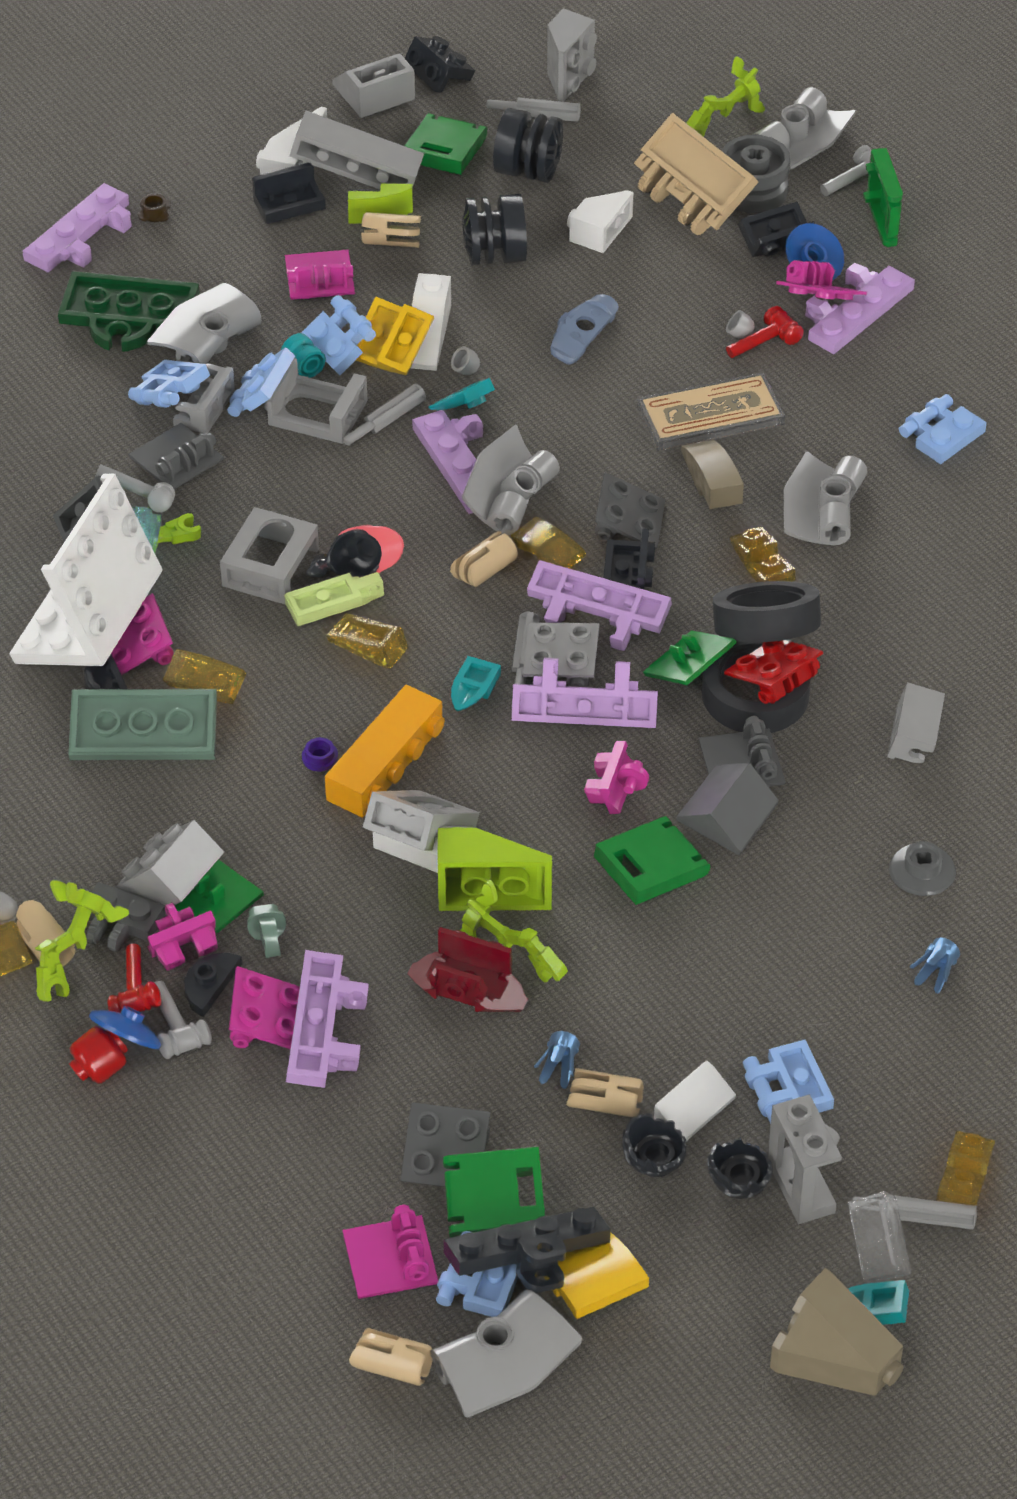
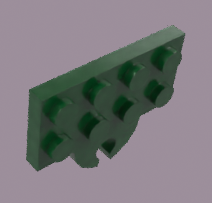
M72 271L58 311L59 324L90 327V335L94 342L109 351L112 348L111 337L123 334L124 336L121 337L122 352L131 351L145 345L178 305L200 294L199 283Z

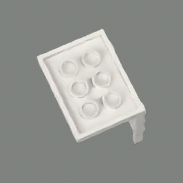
M103 474L100 479L103 484L50 565H43L41 568L51 590L9 653L15 664L103 666L163 571L115 474Z

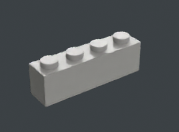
M305 110L289 156L306 163L311 162L314 166L380 189L381 183L412 184L413 186L424 153Z

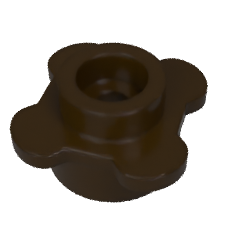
M160 194L146 195L140 202L142 209L138 213L139 220L153 223L167 221L169 219L167 212L171 208V202Z

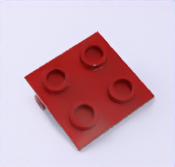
M788 640L763 642L762 646L751 654L737 659L734 665L724 671V675L759 685L761 689L758 692L759 699L764 704H774L785 696L786 693L792 692L794 687H799L808 679L817 675L820 668L817 658L823 654V651Z

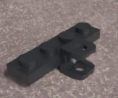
M595 1207L579 1208L571 1212L542 1216L530 1221L506 1224L498 1228L444 1239L443 1253L459 1276L516 1264V1275L523 1285L534 1293H540L563 1287L564 1273L558 1265V1261L565 1260L566 1252L610 1243L611 1229ZM538 1276H546V1277H548V1278H550V1279H548V1280H540V1279H537L536 1277H538Z

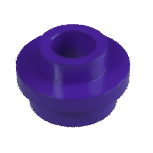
M321 737L314 738L303 749L302 762L312 771H327L338 762V750L330 740Z

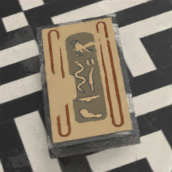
M764 372L637 398V408L657 451L785 425V414Z

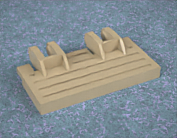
M674 113L666 119L641 148L643 153L634 162L644 172L643 177H641L638 183L639 189L644 193L651 191L650 197L657 203L666 199V196L672 194L682 202L684 207L679 212L678 221L684 225L691 224L692 222L690 229L697 236L706 232V229L710 226L717 231L758 184V180Z

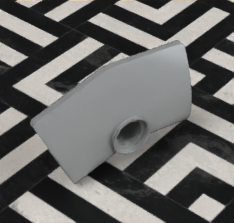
M809 87L800 94L793 105L787 106L782 110L781 122L774 121L752 135L771 137L784 144L790 154L791 170L831 147L855 115V110H827L825 95L820 90Z
M221 283L178 305L149 338L147 345L175 349L177 361L207 364L215 354L221 353L227 348L229 337H237L260 325L262 321L261 314L257 305L243 292L229 284Z
M514 425L480 452L462 494V500L479 519L495 531L502 532L501 534L505 533L507 535L514 534L519 529L529 498L558 475L560 470L559 462L552 453L546 450H540L532 456L521 437L518 426Z
M808 451L805 452L784 487V533L791 537L817 544L841 545L848 541L851 536L850 502L867 475L868 471L865 463L855 456H844L834 469L814 457Z
M524 1290L497 1317H490L482 1321L474 1333L432 1349L431 1357L441 1382L444 1385L451 1384L463 1414L468 1418L535 1389L581 1344L582 1337L550 1304L536 1293ZM496 1342V1343H501V1345L495 1346V1345H490V1343Z

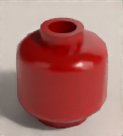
M94 1026L71 1044L70 1053L74 1059L68 1064L82 1081L89 1077L93 1082L101 1084L125 1066L127 1060L124 1053L128 1051V1048L118 1035L100 1026Z

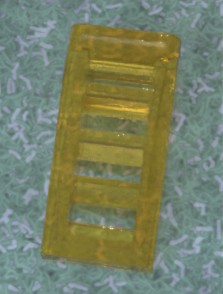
M347 613L326 636L329 642L389 669L394 666L408 648L401 627ZM354 628L355 631L351 635H348L349 632Z

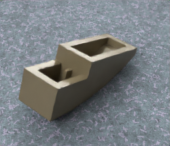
M709 440L681 445V452L699 496L704 495L709 509L743 504L744 483L732 459L718 442Z

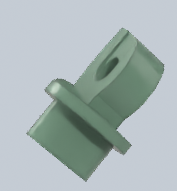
M275 904L252 907L249 910V917L247 919L249 934L254 939L262 941L266 958L281 956L278 937L283 934L286 928L284 913L279 911L278 906Z

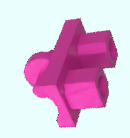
M616 741L612 752L597 753L594 769L598 777H602V779H588L584 788L591 804L605 803L609 814H620L627 794L643 790L649 781V774L643 768V763L638 760L633 761L627 755L626 749L628 745L626 741Z
M172 902L165 905L167 916L155 921L159 932L147 937L149 942L148 950L152 958L157 956L167 971L185 963V957L180 948L184 944L192 941L199 956H205L218 949L215 935L216 920L211 910L194 917L191 907L177 911Z

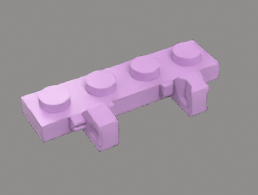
M103 183L23 250L24 261L48 273L59 263L66 260L84 268L92 261L90 246L84 243L105 225L122 233H125L132 227L131 213L125 209L129 205L128 194Z
M854 263L846 270L845 284H852L856 287V290L866 291L867 295L854 294L853 300H846L839 306L837 304L830 306L827 300L817 299L815 295L806 301L805 316L813 320L816 325L809 330L808 340L835 354L914 289L915 279L891 266H888L878 274L875 271L869 272L866 267Z
M444 410L412 419L413 430L468 514L473 513L462 500V494L476 462V458L466 444H468V441L483 436V423L477 414L463 416L460 420L452 419L450 421Z
M539 560L527 587L528 596L544 600L542 606L547 609L544 616L546 623H560L565 620L566 612L574 614L575 610L610 619V625L616 626L615 634L610 636L611 648L625 651L631 639V634L639 635L641 628L660 634L672 605L671 597Z
M559 658L543 659V676H534L533 685L513 684L511 721L656 728L658 691L638 690V681H630V662L616 661L615 683H606L605 688L566 686V681L558 680Z
M305 950L286 1083L325 1088L327 1071H357L361 1050L360 1045L337 1042L338 1038L332 1036L336 1009L342 1010V1006L346 1009L365 1010L369 984L349 981L350 978L341 975L343 955Z

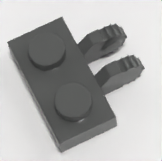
M98 882L91 893L109 901L113 907L121 906L128 909L129 915L121 920L108 922L106 919L97 920L95 914L91 913L89 921L92 923L88 927L86 938L89 943L96 945L109 927L113 931L109 935L107 947L115 952L121 949L129 935L148 941L147 937L153 935L157 930L155 921L164 918L166 915L165 905Z

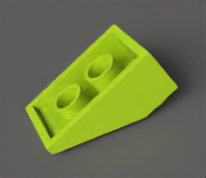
M476 827L438 828L439 911H467L469 907L467 902L470 899L475 901L482 894L481 889L488 880L494 883L498 900L491 904V911L552 910L551 855Z

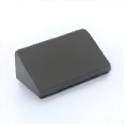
M96 476L53 515L64 542L103 484L100 479L101 476Z

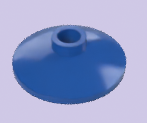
M806 223L799 225L789 234L786 241V255L789 263L795 260L828 262L834 268L832 281L840 275L844 266V253L840 242L832 232L821 225Z
M123 1006L121 1013L96 1010L91 1011L89 1014V1018L96 1024L131 1042L152 1049H160L162 1045L158 1037L142 1023L145 1015L133 1008Z

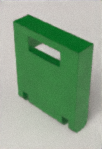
M428 113L404 146L424 153L421 166L461 175L487 137V127L480 125L476 129V125L473 123L439 116L436 120L434 114ZM424 147L430 148V149H434V150H438V151L447 152V153H450V154L447 155V154H443V153H439V152H435V151L426 150V149H424Z
M887 148L871 149L870 163L866 164V170L869 175L868 189L866 192H863V198L865 203L869 204L882 244L886 247H894L898 244L903 192Z
M667 816L599 842L595 846L594 858L635 905L706 876L710 871V864L705 859H702V855L676 826H672V822ZM624 854L640 871L641 875L633 877L622 865Z
M539 1147L454 1154L443 1157L444 1168L458 1169L449 1170L444 1173L448 1222L464 1221L462 1224H453L448 1227L449 1237L461 1236L462 1232L465 1231L475 1233L545 1216ZM533 1174L536 1205L520 1206L517 1177L532 1176Z

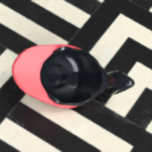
M361 525L341 531L334 539L327 554H320L312 560L306 574L311 577H324L331 570L340 576L350 573L352 577L359 576L360 578L375 572L380 573L393 566L401 558L404 549L403 539L396 531L387 527Z

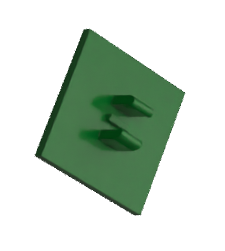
M691 630L688 634L682 635V639L675 645H670L669 650L646 668L643 674L651 678L688 685L737 642L734 638Z
M218 859L184 900L174 906L177 911L191 907L194 917L211 910L216 920V935L264 895V892Z

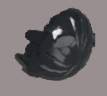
M646 1113L632 1118L624 1128L622 1137L623 1153L629 1165L637 1172L650 1177H663L675 1171L684 1163L687 1149L685 1144L686 1138L682 1135L681 1130L675 1128L673 1120H668L665 1123L663 1119H654L651 1113Z
M740 1137L734 1139L732 1144L726 1142L721 1146L719 1143H716L711 1149L709 1156H707V1170L711 1179L722 1193L731 1198L746 1199L755 1197L764 1191L765 1186L772 1178L773 1167L768 1154L762 1152L757 1145L753 1146L748 1142L743 1144Z

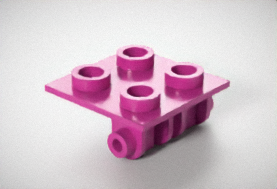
M349 250L285 255L290 300L355 294L353 266L350 263Z
M792 261L787 266L786 281H777L776 283L789 286L788 292L815 294V297L824 299L853 300L854 294L867 295L866 291L832 286L834 268L828 262Z
M153 593L148 595L142 602L111 653L121 675L149 658H152L160 665H167L172 661L174 653L170 645L173 642Z
M237 966L229 1030H231L230 1039L233 1041V1045L237 1048H246L254 1038L291 1049L300 986Z
M408 1205L397 1206L394 1209L391 1221L342 1230L358 1299L438 1284V1277L422 1215L416 1216L415 1212Z

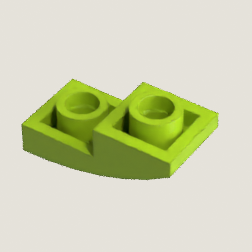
M381 183L380 192L348 191L349 224H361L363 215L366 212L399 215L413 213L412 184Z

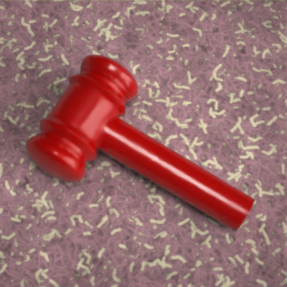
M773 306L764 315V323L768 325L767 327L727 346L726 352L730 358H734L778 335L787 345H794L803 337V327L788 316L787 312L780 306Z
M129 944L126 947L127 991L119 992L117 996L110 995L108 997L109 1011L121 1013L123 1006H127L142 1012L151 1010L152 1007H159L162 1003L161 992L154 982L149 981L145 986L142 985L141 947L138 944Z

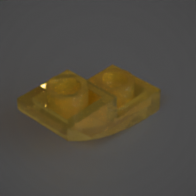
M534 517L511 534L515 546L535 554L538 562L541 560L572 569L578 561L586 556L584 549L572 538L554 525L538 517Z
M761 526L746 529L744 532L730 537L731 544L756 582H792L796 580L795 568L778 553L777 541Z
M176 649L163 677V681L170 687L180 689H216L218 702L233 704L247 673L243 669L197 653Z
M956 1131L936 1201L973 1205L977 1208L994 1150L995 1140L984 1138L974 1133Z

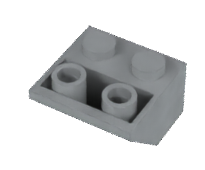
M564 8L548 24L547 74L557 99L562 102L572 92H576L580 83L594 72L596 67L594 46L597 41L595 20Z
M400 53L346 71L332 79L333 86L360 118L415 99L414 69Z
M195 820L182 826L176 823L163 835L159 832L148 840L143 847L146 853L141 858H134L122 870L125 877L118 883L116 888L164 905L171 902L176 905L184 900L224 851Z

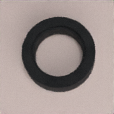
M791 581L755 582L725 589L713 597L715 633L719 636L734 638L736 641L772 642L788 640L810 634L821 626L819 590L809 584Z
M736 641L737 643L703 671V703L709 714L716 721L732 730L743 732L746 719L751 716H757L764 721L765 729L770 728L771 733L777 732L798 721L807 709L811 678L799 687H794L792 692L786 693L785 696L774 704H764L763 702L738 698L729 693L722 683L726 676L724 671L734 665L740 657L749 655L760 648L763 642Z

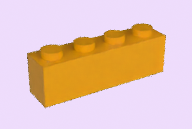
M405 684L325 775L326 801L363 818L367 813L371 793L387 791L393 783H398L403 776L404 770L412 760H417L431 738H435L441 733L445 723L442 715V701Z

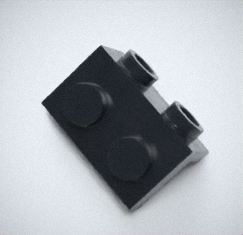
M415 36L405 56V60L414 69V73L437 93H442L449 78L471 81L476 70L466 62L467 58L448 47V41L438 36H433L432 39Z
M311 162L257 175L252 178L253 200L266 224L326 209V201L315 182L314 167Z
M796 201L742 218L738 226L753 258L763 254L765 257H770L779 253L782 248H785L789 234L799 225L806 224L807 221Z
M642 528L641 541L607 539L604 579L645 590V587L652 588L653 567L647 566V562L654 563L655 542L649 541L648 528Z

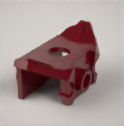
M440 927L438 929V952L428 954L419 961L412 963L407 973L421 989L434 999L439 995L475 1007V1012H521L528 1001L521 983L512 974V949L496 941L488 942L469 936L460 930H449Z

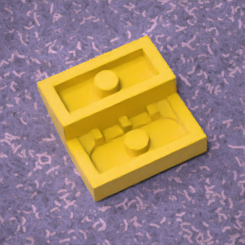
M375 297L366 318L371 322L376 336L372 341H365L363 338L357 344L363 353L356 361L385 371L407 375L434 320V316L406 304L401 307Z
M610 1233V1243L566 1252L565 1260L558 1261V1265L564 1273V1285L562 1288L553 1289L552 1291L556 1297L562 1296L577 1320L648 1288L649 1277L628 1248L614 1234Z

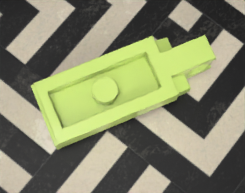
M378 572L360 578L359 576L352 577L350 573L288 592L284 595L285 604L298 627L363 606L372 600L384 596L383 580Z

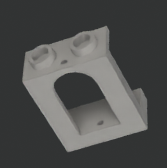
M294 358L271 398L264 402V409L268 411V425L343 444V437L350 433L368 401L367 376L354 373L348 385L344 387L298 375L297 359ZM299 397L335 405L329 416L330 425L294 416L286 411L285 406L290 400Z
M254 507L220 561L222 587L285 604L284 595L291 592L290 579L308 550L318 552L319 550L318 525ZM257 536L287 544L274 566L244 558Z
M420 790L375 791L371 793L363 828L418 849L429 851L433 849L436 836L438 837V828H475L480 812Z
M810 1094L772 1105L768 1157L772 1161L773 1175L797 1223L802 1224L836 1213V1202L818 1167L841 1161L842 1156ZM785 1137L787 1138L790 1145L786 1148H784Z

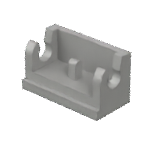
M206 364L209 373L214 378L208 377L200 383V387L192 393L187 402H179L176 405L175 409L180 412L173 418L174 426L182 423L189 430L207 434L235 391L233 368Z
M907 682L897 704L887 758L894 759L896 757L909 762L924 763L925 755L915 753L911 749H920L921 751L933 753L936 746L945 693Z

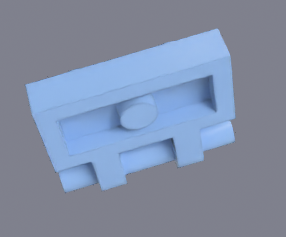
M337 295L331 300L335 313L329 317L323 311L302 333L307 335L313 342V345L325 354L326 362L341 375L363 353L357 344L363 338L365 341H372L376 336V332L372 329L371 322L365 316L359 315L356 312V307L351 301L344 300L340 295ZM349 323L350 329L344 333L341 329Z
M285 347L275 355L272 352L267 354L259 364H255L251 370L246 371L241 379L242 386L240 389L235 390L230 397L228 413L231 416L237 417L241 411L248 409L251 412L269 400L295 355Z
M163 360L141 376L143 383L137 387L130 388L128 396L140 405L154 403L157 407L167 408L178 404V392L189 394L196 391L200 387V383L207 379L210 374L206 364Z
M948 394L943 395L941 398H934L926 403L924 410L920 413H912L906 418L905 423L899 427L900 434L905 438L911 434L916 435L915 448L939 464L952 457L985 433L986 422L966 408L960 406L953 412L948 410L953 405V399ZM932 419L938 422L934 426L928 424Z
M806 1040L769 1049V1063L760 1065L755 1056H750L743 1061V1066L746 1070V1082L750 1089L755 1090L759 1098L757 1102L761 1114L768 1118L770 1124L772 1105L809 1094L819 1113L833 1109L834 1098ZM778 1080L782 1090L773 1092L769 1082Z
M465 1231V1232H462L461 1235H463V1234H465V1233H472V1232H470V1231ZM450 1263L447 1271L442 1272L438 1281L439 1292L436 1301L438 1304L447 1307L452 1304L454 1296L463 1294L465 1295L463 1309L490 1317H497L508 1306L517 1283L516 1264L475 1272L471 1277L467 1275L459 1276Z

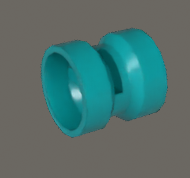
M304 333L294 334L284 342L281 350L286 347L295 355L298 375L312 378L324 368L326 363L325 354L314 346L311 339Z

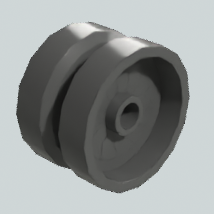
M745 135L727 143L722 152L758 180V184L735 210L746 213H761L782 205L788 196V175L790 171V154L784 144L774 138L763 135Z

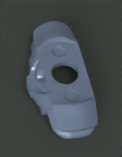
M598 294L573 308L570 312H565L559 318L556 333L553 335L554 339L550 347L553 357L566 364L577 362L595 337L608 323L615 319V314L619 308L618 303L609 295ZM579 320H589L594 324V328L585 331L578 328L576 322Z

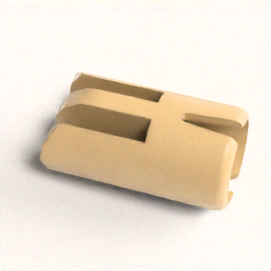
M364 213L362 227L372 229L364 230V233H361L362 243L419 248L420 241L389 237L390 235L419 236L420 228L390 225V222L420 223L421 216Z
M497 531L457 558L452 563L450 572L458 580L478 587L515 561L518 555L517 548L507 534L500 535L502 532Z
M29 900L24 901L19 906L16 914L18 919L17 931L40 962L41 951L35 950V948L46 939L54 940L65 933V931L40 902ZM74 944L59 954L63 967L75 955Z
M575 1068V1079L572 1081L571 1094H569L567 1100L568 1107L631 1118L638 1116L640 1109L636 1108L637 1103H642L644 1088L641 1079Z
M366 1328L356 1348L352 1351L349 1362L351 1366L357 1369L420 1386L425 1382L420 1377H427L431 1369L432 1348L424 1343Z

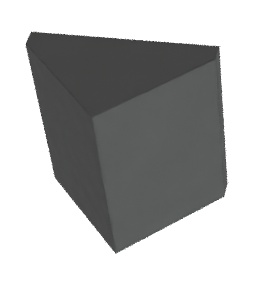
M750 762L716 765L678 814L677 821L740 856L778 805V799Z

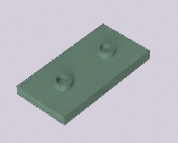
M72 690L69 759L215 760L217 690Z

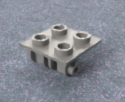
M529 622L523 677L543 676V659L559 658L558 677H567V684L570 687H587L589 678H594L599 623Z

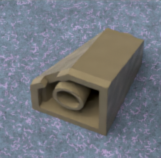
M824 1268L800 1294L792 1310L795 1311V1314L789 1322L788 1334L782 1330L776 1337L772 1345L770 1368L776 1373L876 1396L886 1384L892 1386L900 1377L904 1368L901 1364L903 1345L831 1271Z

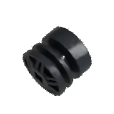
M507 108L501 117L496 133L493 152L494 171L517 177L525 165L527 179L534 180L538 177L540 182L549 183L556 172L562 153V119L553 116L547 119V116L539 114L532 125L531 114L528 111Z
M521 194L500 195L497 210L493 211L487 196L481 198V212H477L475 198L465 199L462 231L464 247L469 255L471 266L480 264V250H484L487 264L493 263L495 249H500L504 263L526 261L527 233Z

